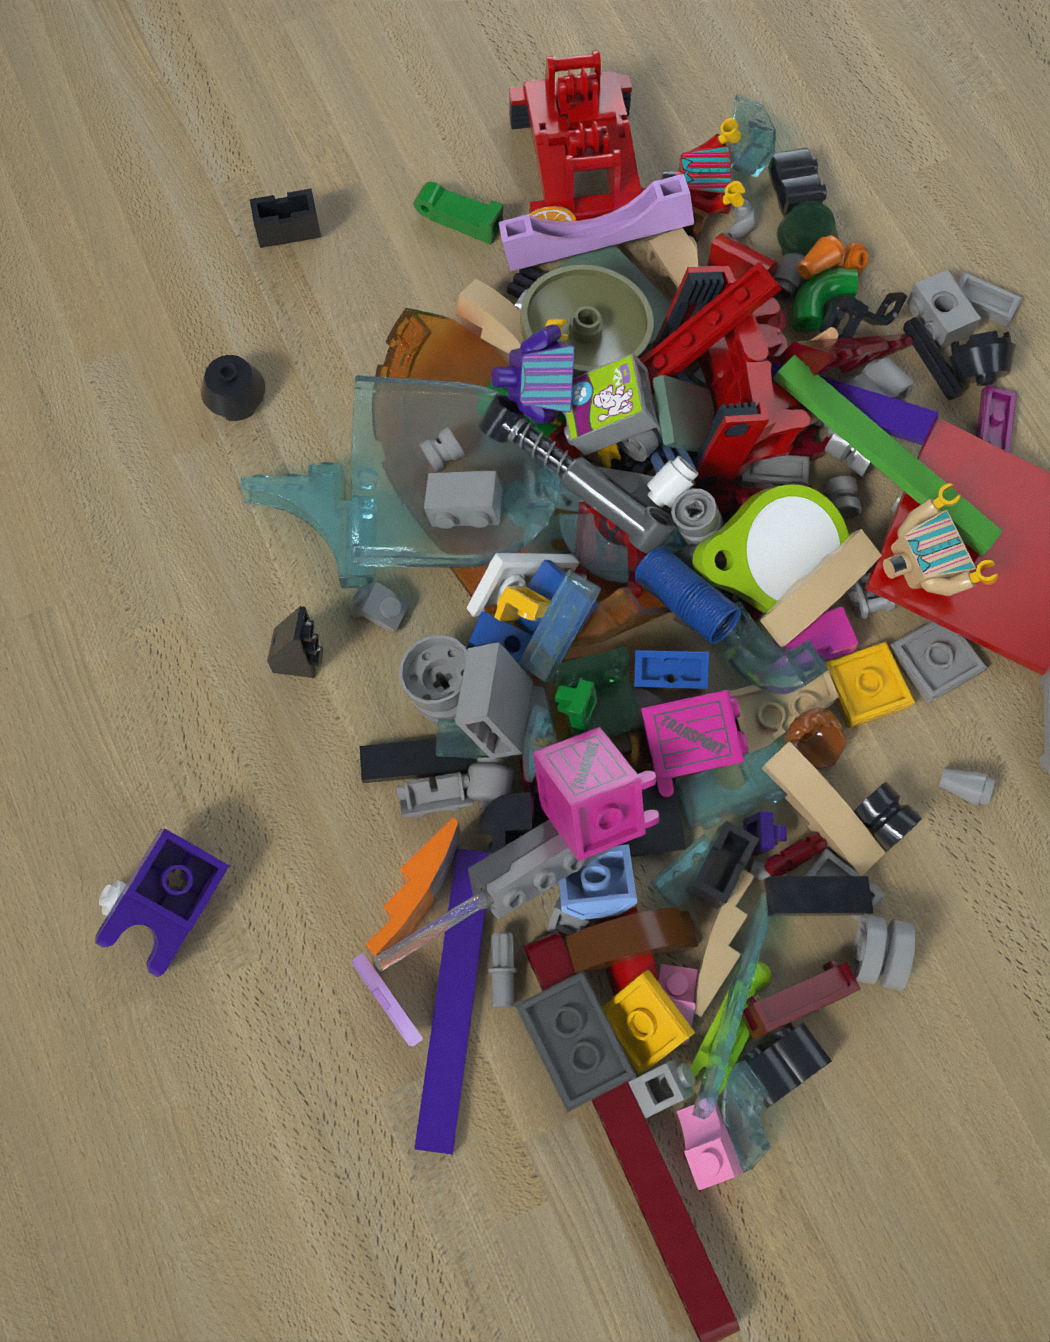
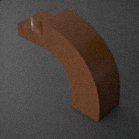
M679 907L650 910L616 918L566 936L575 973L582 971L585 973L598 972L638 957L663 952L688 951L698 947L695 925L690 919L689 912L680 911Z

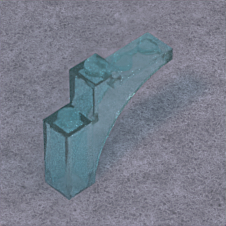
M332 462L309 465L308 477H302L298 474H288L284 477H269L264 474L241 477L240 490L246 504L269 506L286 511L305 521L320 534L336 559L337 575L341 588H359L375 582L377 511L375 501L359 497L345 501L346 479L342 465H336Z

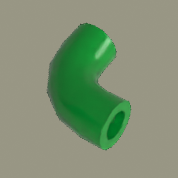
M839 268L824 270L806 280L795 293L792 305L793 329L799 332L819 330L823 321L824 306L828 303L831 296L850 295L856 297L858 286L857 269Z

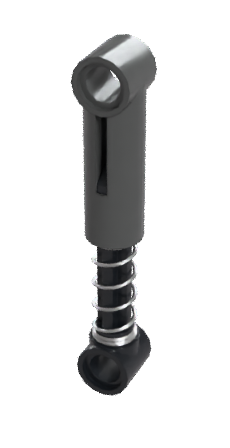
M495 395L479 423V428L485 435L502 443L508 442V440L511 443H518L520 450H528L532 453L533 459H540L544 462L545 468H552L557 472V477L563 479L562 485L627 533L630 542L640 551L648 554L653 549L663 546L676 527L673 518L657 507L646 505L585 458L580 457L575 460L567 455L568 450L563 452L555 446L556 441L551 443L542 436L543 432L539 434L530 427L531 423L525 420L524 413L519 411L516 402L509 400L506 395Z

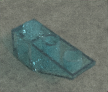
M737 94L733 118L739 124L738 130L741 132V139L738 143H731V168L757 178L775 155L776 129L763 104Z

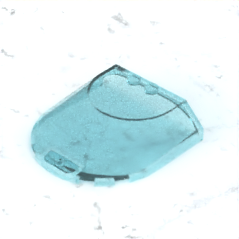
M355 376L351 434V558L353 566L432 568L489 565L495 553H519L534 542L543 532L556 509L561 490V478L557 477V472L552 468H545L544 462L540 459H533L532 453L528 450H520L518 443H511L509 440L505 443L498 442L481 431L479 423L493 398L499 392L483 386L462 382ZM524 414L525 420L531 423L530 427L540 434L541 431L537 427V423ZM448 427L465 456L458 461L450 460L446 464L445 469L438 473L497 472L503 489L499 525H487L482 528L473 526H453L448 529L432 527L424 510L428 473H435L422 452L419 446L420 443L427 439H437L438 433ZM550 437L546 438L551 443H553Z

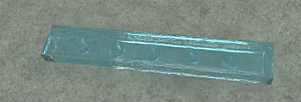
M765 893L761 894L754 905L740 952L741 955L736 965L692 1112L693 1116L704 1120L715 1110L771 916H768Z

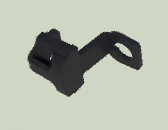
M903 292L887 294L876 314L868 311L869 307L853 296H831L826 305L828 312L820 325L819 334L830 327L837 329L845 313L849 314V320L837 339L853 338L861 321L873 326L889 325L898 316L907 299V295ZM896 301L893 309L885 316L888 306Z

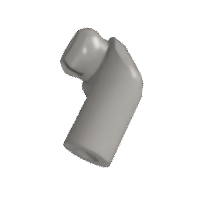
M744 199L742 206L734 207L735 224L724 231V234L737 241L751 232L755 226L754 208L751 207L750 201Z

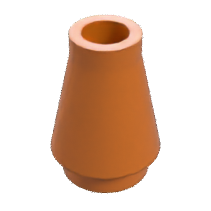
M832 235L819 238L804 259L797 264V271L801 277L809 280L814 275L839 264L841 257L844 256L842 243Z

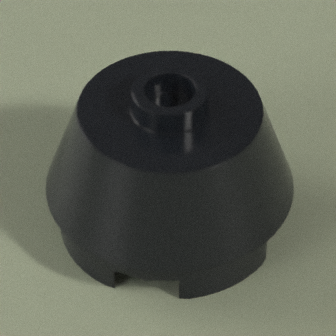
M997 331L970 335L966 344L959 345V341H954L950 344L952 355L949 357V360L962 383H977V386L994 384L998 378L1010 374L1016 344L1012 343L1009 331L1003 333L1002 337H998Z
M224 355L214 359L206 368L201 385V397L205 406L213 413L225 417L228 421L244 420L252 416V411L264 400V378L258 369L245 359L236 355Z

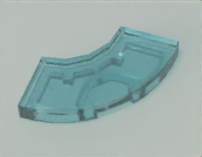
M559 514L563 539L570 553L579 561V564L602 579L618 583H628V547L614 545L603 538L596 528L593 514Z
M745 1060L736 1063L732 1068L726 1081L722 1100V1117L743 1173L752 1170L771 1149L764 1134L761 1121L762 1103L768 1091Z

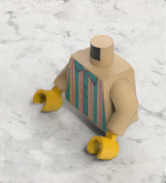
M953 484L943 485L939 490V497L935 500L932 498L928 499L908 514L897 531L899 539L891 545L894 556L883 561L884 571L889 578L892 579L904 575L910 588H923L926 592L944 596H951L976 586V582L979 581L987 585L997 581L998 574L990 577L981 575L985 568L994 566V562L984 560L978 564L976 569L948 510L941 512L940 508L944 505L954 506L960 500L961 495H958L952 501H947L943 498V493L950 489Z

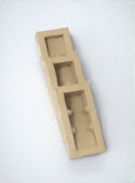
M862 529L853 532L835 552L826 555L807 576L798 579L760 619L761 623L780 647L785 646L849 590L882 555Z
M790 741L762 767V770L787 793L785 799L810 823L807 827L812 832H819L826 839L827 847L861 876L885 854L873 835L844 799Z
M744 869L727 903L719 908L704 946L697 973L694 996L696 1007L693 1020L696 1022L702 1017L741 955L729 947V944L748 916L735 907L755 877Z

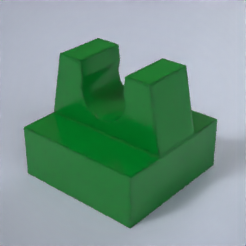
M580 679L577 688L559 686L555 696V701L559 702L557 709L559 712L569 715L572 727L586 730L597 702L593 682Z

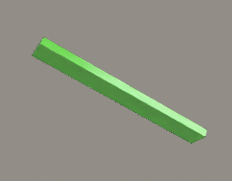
M796 355L775 374L773 380L920 505L930 498L935 500L939 497V490L943 485L947 484L823 378L819 375L814 376L810 368ZM950 488L943 493V498L947 501H952L960 494L953 488ZM962 496L956 505H944L940 508L941 512L948 510L961 539L981 557L991 548L1003 532Z

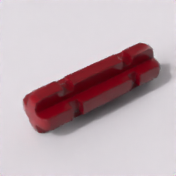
M813 832L807 835L805 839H801L780 851L781 855L775 854L768 858L764 869L770 876H783L786 874V870L791 871L810 860L811 856H816L823 852L825 846H827V841L819 832Z

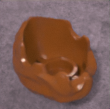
M814 708L795 717L787 731L785 745L790 741L816 769H822L836 764L845 748L847 740L840 721L836 719L831 711Z

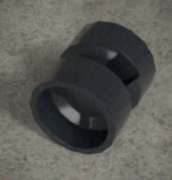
M885 782L853 812L867 828L873 827L875 829L874 837L889 851L922 818L909 804L900 805V795Z

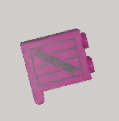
M728 690L640 709L645 737L652 759V769L656 774L659 793L662 796L669 797L673 794L672 777L744 762L743 754L748 753L747 741L744 731L737 732L735 718L740 717L739 705L736 696L730 697Z
M601 727L533 752L540 806L577 861L645 835L646 828L659 822V813L656 810L644 812L642 797L643 789L655 785L656 774L653 771H644L637 774Z

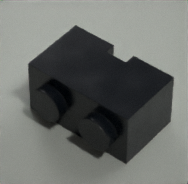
M312 188L287 192V197L275 199L274 195L249 199L260 248L321 237Z
M726 820L717 828L685 892L715 909L725 905L759 838Z

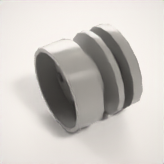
M430 635L416 641L405 652L400 662L399 680L404 692L426 719L439 725H456L455 718L468 650L457 639L446 635ZM450 684L449 688L444 689L445 686Z

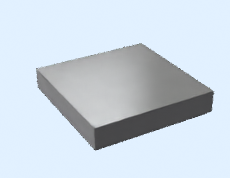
M932 621L889 646L894 658L927 704L982 674L987 669L966 638Z

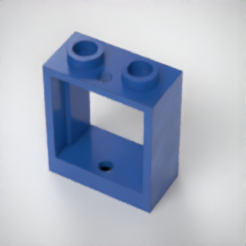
M635 650L634 687L708 689L709 652ZM672 674L675 676L673 683L667 681L668 675Z

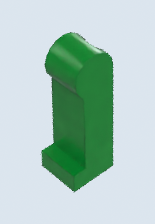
M431 181L423 185L413 202L417 212L431 221L490 245L500 231L498 222L503 221V204L491 200L490 204L487 205L445 190L441 185Z

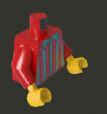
M728 118L721 124V135L717 133L700 146L680 155L678 171H662L661 179L684 174L690 191L692 206L708 213V217L716 213L729 214L731 204L734 207H740L744 203V198L741 194H744L746 190L741 182H732L730 146H726L727 141L735 144L741 139V132L738 130L739 124L734 118Z

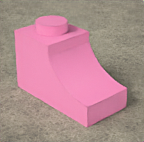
M715 1097L677 1111L685 1139L686 1151L684 1153L698 1191L743 1174Z

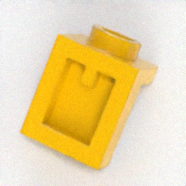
M506 586L505 591L498 599V608L494 618L499 621H517L520 616L531 621H537L538 618H553L558 605L526 586Z

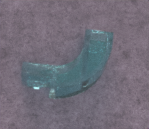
M739 600L735 603L741 609V615L736 626L723 639L728 650L722 654L729 664L751 684L767 692L789 694L803 688L829 670L809 640L792 649L779 647L764 636L742 602Z

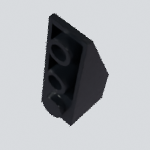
M300 606L274 628L267 662L273 673L313 678L315 667H320L322 664L323 647L319 646V635L314 632V621L310 620L306 607Z

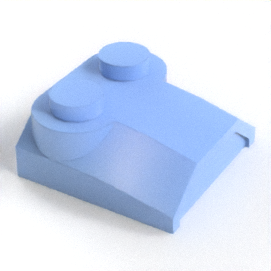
M629 844L612 847L606 854L597 857L579 871L559 881L562 912L585 920L620 916L637 904Z

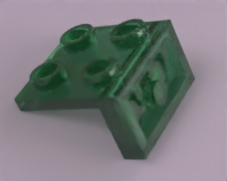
M626 646L556 665L554 684L557 691L559 686L577 688L580 679L593 682L595 685L597 702L586 730L572 727L569 715L565 714L572 737L601 727L608 737L638 730L643 727L644 721L627 676L631 658Z

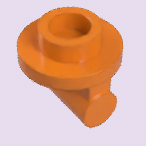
M849 243L844 249V256L841 257V262L833 266L832 269H857L858 275L861 274L869 260L865 246L862 243Z

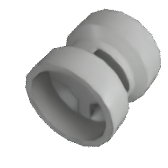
M448 427L438 433L437 439H427L419 444L435 473L445 469L446 464L450 460L458 461L465 456Z
M839 476L824 483L825 497L835 505L844 520L852 519L861 514L862 506L860 499L856 497L858 486L854 477Z

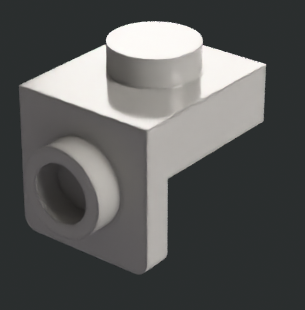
M375 581L364 587H359L351 600V604L354 606L350 615L354 618L363 616L392 633L397 630L410 602Z

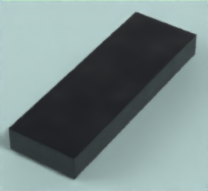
M465 736L359 746L362 783L435 777L457 772L461 774L468 773Z
M769 876L764 879L768 916H855L873 913L868 876Z

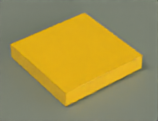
M886 641L824 662L821 666L827 665L838 694L836 702L848 728L912 707L915 703Z
M650 970L642 973L602 1006L629 1062L639 1076L695 1034L692 1027Z

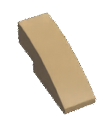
M475 278L459 294L455 314L481 327V339L508 354L512 349L520 348L522 341H524L520 329L521 311L496 290Z

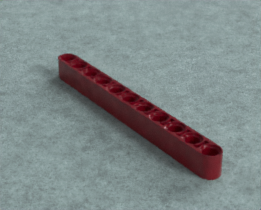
M558 931L523 945L542 991L578 974L574 971L570 954ZM626 1082L591 1100L699 1341L718 1342L740 1331L735 1314L629 1083Z

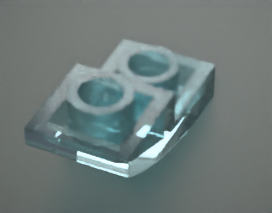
M535 704L529 719L523 749L525 780L531 783L534 776H536L533 752L543 749V747L534 744L536 737L544 739L552 721L546 717L549 710Z

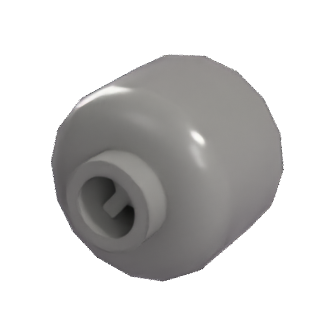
M480 757L477 763L469 767L468 777L470 785L467 788V796L473 801H478V808L486 809L496 798L513 793L514 770L511 766L506 765V759Z

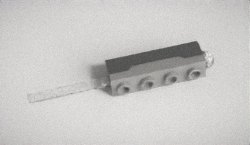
M547 820L468 868L474 896L373 958L376 967L383 971L481 909L487 908L498 919H501L540 893L549 890L563 878L579 871L597 857L606 854L610 849L577 861L551 821Z

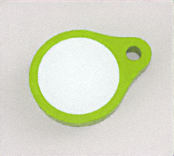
M795 484L767 488L750 497L722 528L697 545L693 553L692 565L694 571L710 583V585L729 591L759 611L767 613L798 579L807 576L826 555L835 552L849 537V533L838 509L820 492L810 487ZM719 551L723 552L727 559L723 570L718 569L715 564V556Z

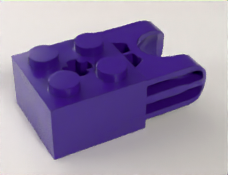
M165 828L160 829L95 936V944L103 948L112 946L127 928L133 925L147 926L154 936L153 949L146 962L147 969L155 977L161 976L171 964L189 931L193 929L230 865ZM176 869H179L181 871L179 878L183 880V883L180 887L174 885L171 890L168 887L170 881L167 879V875L169 872L175 873Z

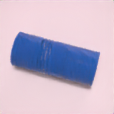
M660 546L650 551L636 569V582L661 601L663 605H666L668 609H671L673 613L684 620L699 635L707 639L710 644L723 640L736 626L741 615V609L704 580V578L699 576L681 559L666 549V547Z

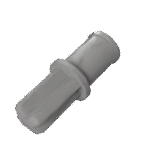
M496 932L491 936L492 969H488V973L492 974L491 1008L515 1007L514 973H517V968H514L513 935L509 932Z

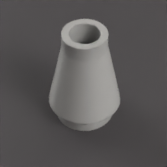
M944 768L939 788L949 791L978 807V804L988 806L996 779L987 777L988 773Z

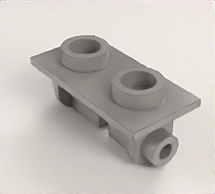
M460 772L436 776L437 788L430 789L429 778L404 781V785L397 786L402 818L410 816L419 818L433 812L444 810L458 811L464 807L472 806L473 800L467 796V788L470 785L468 774L461 775Z

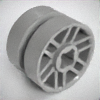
M865 913L857 929L852 955L851 971L856 981L874 985L879 978L881 987L902 991L908 982L914 958V924L892 919L887 927L884 917Z

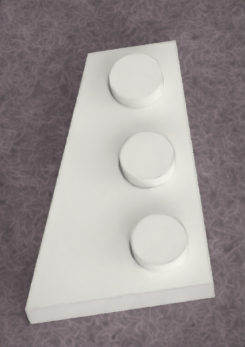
M495 553L466 609L473 617L479 616L482 611L485 612V608L497 605L498 599L505 591L506 586L527 587L544 560L554 562L570 578L576 570L579 561L572 554Z

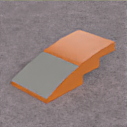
M454 817L399 869L405 885L382 906L389 922L365 944L372 958L382 968L415 931L431 908L450 872L456 856V850L459 848L462 840L459 822Z

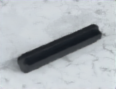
M917 317L907 320L904 323L903 331L915 341L912 345L948 400L960 397L964 387L921 320Z

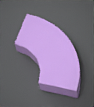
M363 952L352 960V965L407 1044L412 1047L423 1040L422 1036Z

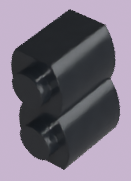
M808 148L772 153L768 171L772 186L776 191L779 208L784 218L819 212L823 201L826 200L827 190L825 183L821 182L817 175L818 162L816 157H812Z
M790 1022L773 1035L777 1042L765 1050L760 1044L743 1056L747 1064L739 1070L766 1108L772 1106L832 1062L804 1023L795 1028Z

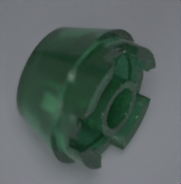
M805 201L797 204L781 220L777 228V240L782 248L781 253L783 256L792 253H800L806 256L821 237L832 235L839 240L832 211L826 205L817 201Z

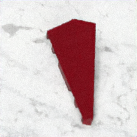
M906 334L794 341L777 357V360L781 367H783L796 355L810 368L814 376L838 366L842 373H846L875 359L878 360L906 349L914 344L915 341Z

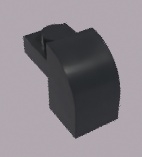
M533 792L506 794L496 798L486 807L480 818L478 833L492 835V841L489 844V856L520 837L519 833H528L546 822L545 813L540 806L539 794Z

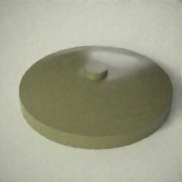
M568 265L544 274L526 292L520 313V329L524 340L544 328L549 319H567V323H564L562 326V334H568V339L557 341L575 346L573 378L632 353L640 360L649 347L654 328V317L650 303L638 286L613 270L595 265Z

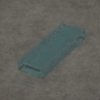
M568 570L518 664L543 681L551 682L602 588L574 571Z

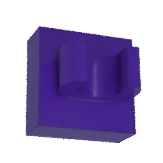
M759 811L743 819V830L759 838L751 855L758 856L774 849V846L778 845V841H787L786 826L774 825L772 812Z

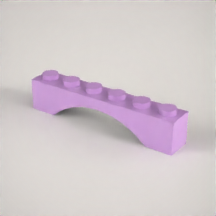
M684 174L652 182L628 204L596 218L580 221H554L523 215L498 223L511 272L611 245H618L642 237L693 225L694 217L690 191Z

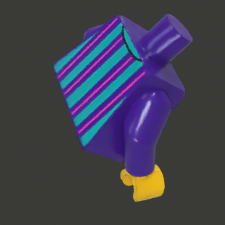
M549 319L544 328L522 341L520 348L510 351L509 367H494L492 370L493 387L508 388L509 400L516 402L519 411L536 423H551L560 426L562 421L557 420L559 411L571 412L575 346L557 341L568 339V334H562V326L564 323H567V319Z

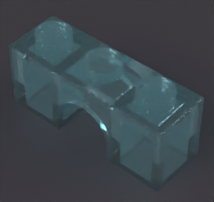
M774 743L743 755L744 762L739 764V768L743 774L745 784L740 788L728 789L721 786L716 781L711 769L678 781L679 803L691 829L702 826L703 830H707L722 823V817L732 813L739 817L753 811L757 803L767 800L768 804H772L784 799L787 793L762 770V767L779 751L777 744Z

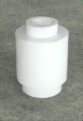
M678 456L674 461L669 460L649 481L647 486L651 491L648 493V496L659 507L663 508L667 505L672 508L676 497L682 492L689 490L695 484L694 479L699 474L685 459Z

